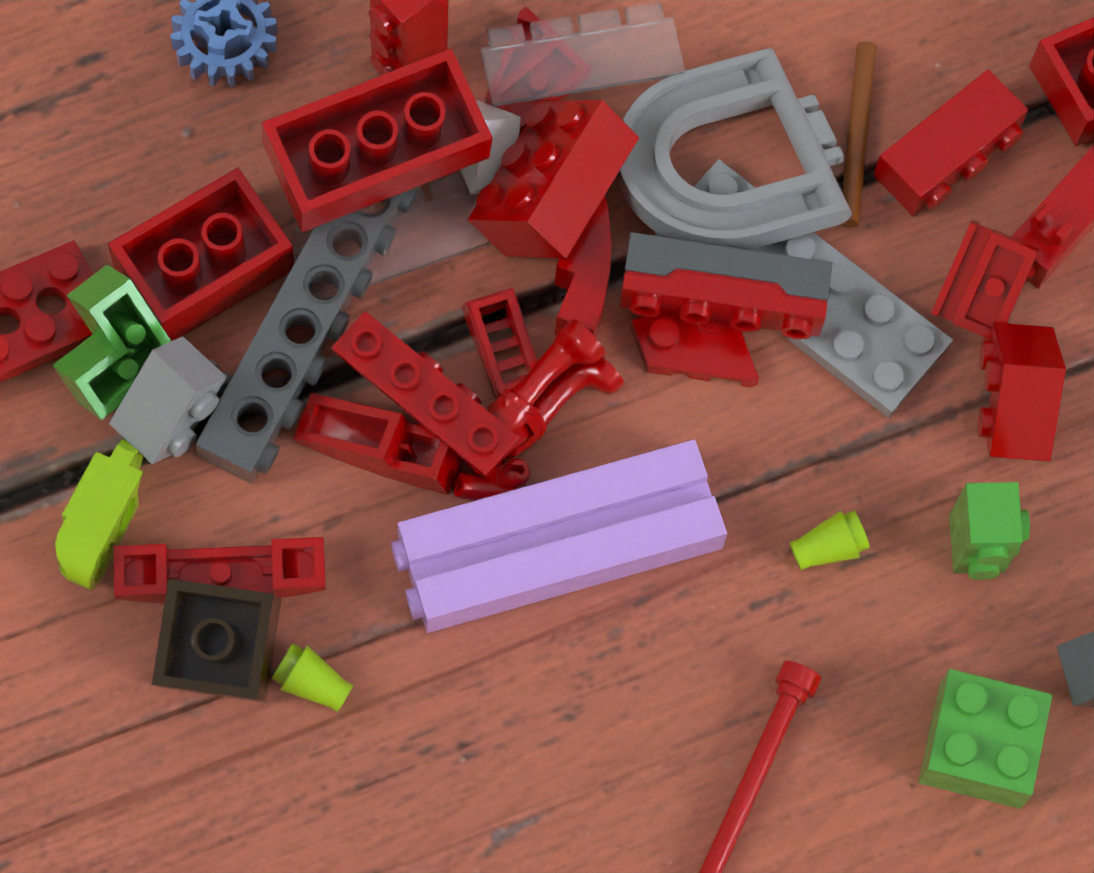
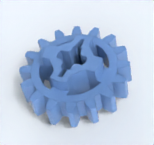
M181 0L179 2L182 15H174L171 18L174 33L170 34L172 48L178 50L176 54L179 65L185 66L190 64L192 78L197 79L203 73H207L210 86L215 87L220 77H226L230 87H234L237 81L236 75L243 74L248 80L252 81L255 79L253 66L257 65L261 68H268L269 57L266 52H276L277 41L274 35L278 34L277 21L275 18H270L272 15L269 2L258 4V0H196L194 3L188 0ZM241 13L246 15L250 20L243 19ZM197 47L205 48L208 55L202 53Z

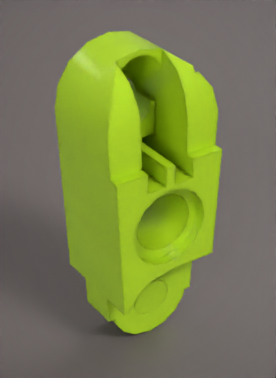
M125 438L116 445L111 457L95 452L62 513L64 522L55 542L61 574L68 581L91 591L96 588L104 576L114 556L113 546H119L139 506L138 487L143 475V471L139 469L144 456Z

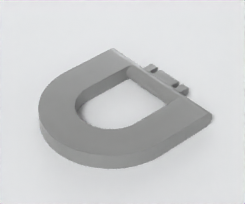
M763 49L671 75L641 94L623 119L639 139L617 174L619 186L633 212L647 226L663 237L750 250L833 227L846 222L852 216L848 203L830 168L832 165H839L843 162L844 155L840 146L835 147L837 140L823 111H817L819 103L815 95L797 99L773 49ZM774 106L805 174L739 193L713 194L699 190L684 181L674 169L669 153L679 137L695 127Z

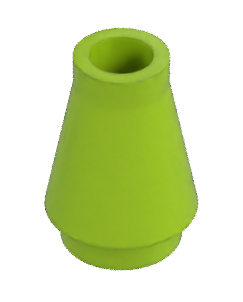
M840 510L802 537L789 542L801 571L813 566L860 558V552L870 548L867 536L855 510L843 514Z
M294 643L271 678L282 685L280 691L327 706L336 712L339 711L354 686L344 680L308 645L303 649Z

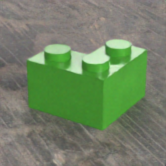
M109 265L104 266L66 295L93 335L52 365L76 401L100 420L119 407L151 351L171 342L131 279Z

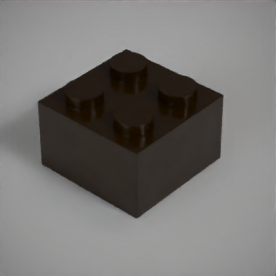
M168 579L152 685L166 689L266 703L282 599L273 593Z

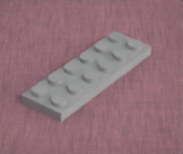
M719 159L694 186L699 190L713 194H734L756 188ZM657 232L655 233V236L663 237ZM814 232L750 249L753 251L833 262L826 319L820 337L811 336L808 339L785 338L887 418L893 415L953 342V339Z

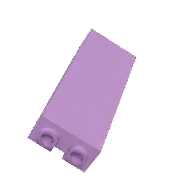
M690 440L398 522V540L391 542V548L398 571L408 570L413 588L405 590L413 620L422 618L426 632L430 633L723 549L727 531L715 496H712L707 483L708 475L696 440Z

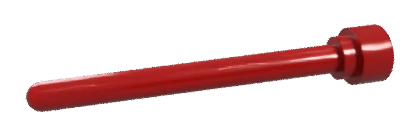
M789 660L783 662L775 679V682L778 684L776 694L779 695V698L699 873L723 872L798 705H805L807 698H814L822 680V677L809 667Z

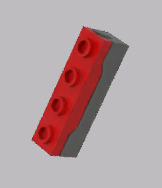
M631 232L619 307L629 308L632 313L644 317H654L660 313L680 316L683 321L691 324H707L710 321L730 323L734 329L744 332H755L763 328L781 331L782 335L792 339H808L811 336L820 337L826 319L833 262Z

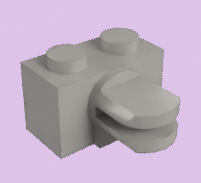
M182 336L151 351L109 424L134 448L138 449V452L152 465L171 455L177 458L193 445L197 438V434L194 433L195 428L201 420L205 419L216 408L232 377L227 372H221L220 366L213 359L208 360Z

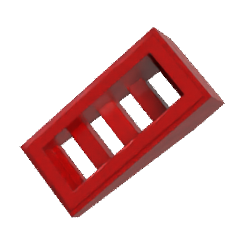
M513 287L467 301L461 306L495 399L501 395L505 388L512 389L521 382L538 362ZM499 310L504 311L505 319L484 325L481 316ZM507 328L511 329L513 337L490 343L488 334ZM515 346L518 347L520 355L496 362L494 353ZM525 365L528 374L502 381L501 371Z

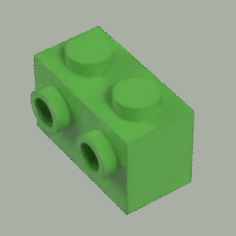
M1018 482L965 484L949 514L953 573H968V577L974 580L993 579L998 577L1000 573H1004L1014 556L1019 555L1023 541H1028L1030 518L1028 510L1020 508Z

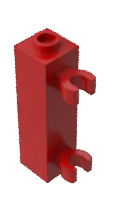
M1094 145L1011 236L1040 249L1026 282L1029 281L1038 289L1094 227Z

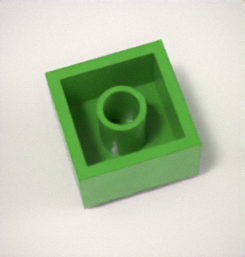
M949 669L938 687L918 783L1021 809L1033 795L1053 694Z

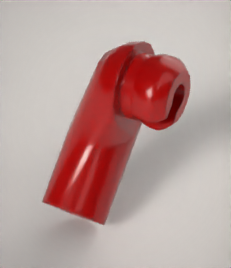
M513 458L505 461L501 466L498 465L487 478L461 472L454 483V495L457 498L476 501L523 488L530 479V468L524 460Z

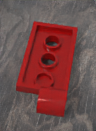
M75 240L0 271V316H11L20 324L15 332L0 334V383L68 354L93 335L66 296L94 275ZM45 296H56L62 299L66 306L57 314H46L38 308L37 303Z

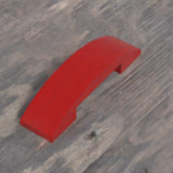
M324 537L271 539V545L171 550L167 549L166 544L113 546L114 597L118 600L165 603L168 579L273 593L280 598L326 590Z

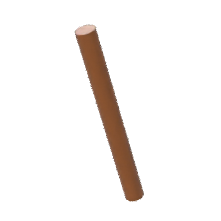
M860 42L857 44L842 188V193L852 212V216L846 222L840 224L850 228L857 227L860 218L876 45L871 42Z

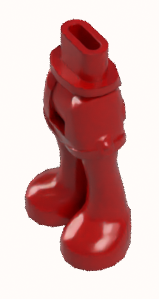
M571 319L558 331L553 343L521 382L512 389L505 388L501 395L487 407L488 412L520 437V441L505 459H512L518 456L536 441L540 440L547 430L546 426L562 406L583 388L591 387L610 395L624 385L625 382L618 371L603 357L606 351L601 343L576 319ZM462 459L464 463L467 465V467L473 472V474H475L476 476L482 475L470 464H468L464 459ZM504 459L500 462V466L505 463Z

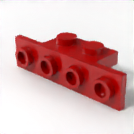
M366 311L331 347V350L485 478L491 474L520 441V437L480 405L482 403L480 398L469 387L461 382L455 385L442 374V367L431 356L423 351H420L419 354L416 353Z

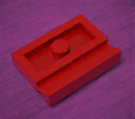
M972 220L931 314L937 317L941 316L959 327L990 340L993 322L1008 323L1040 249L995 229H989L980 225L979 222Z

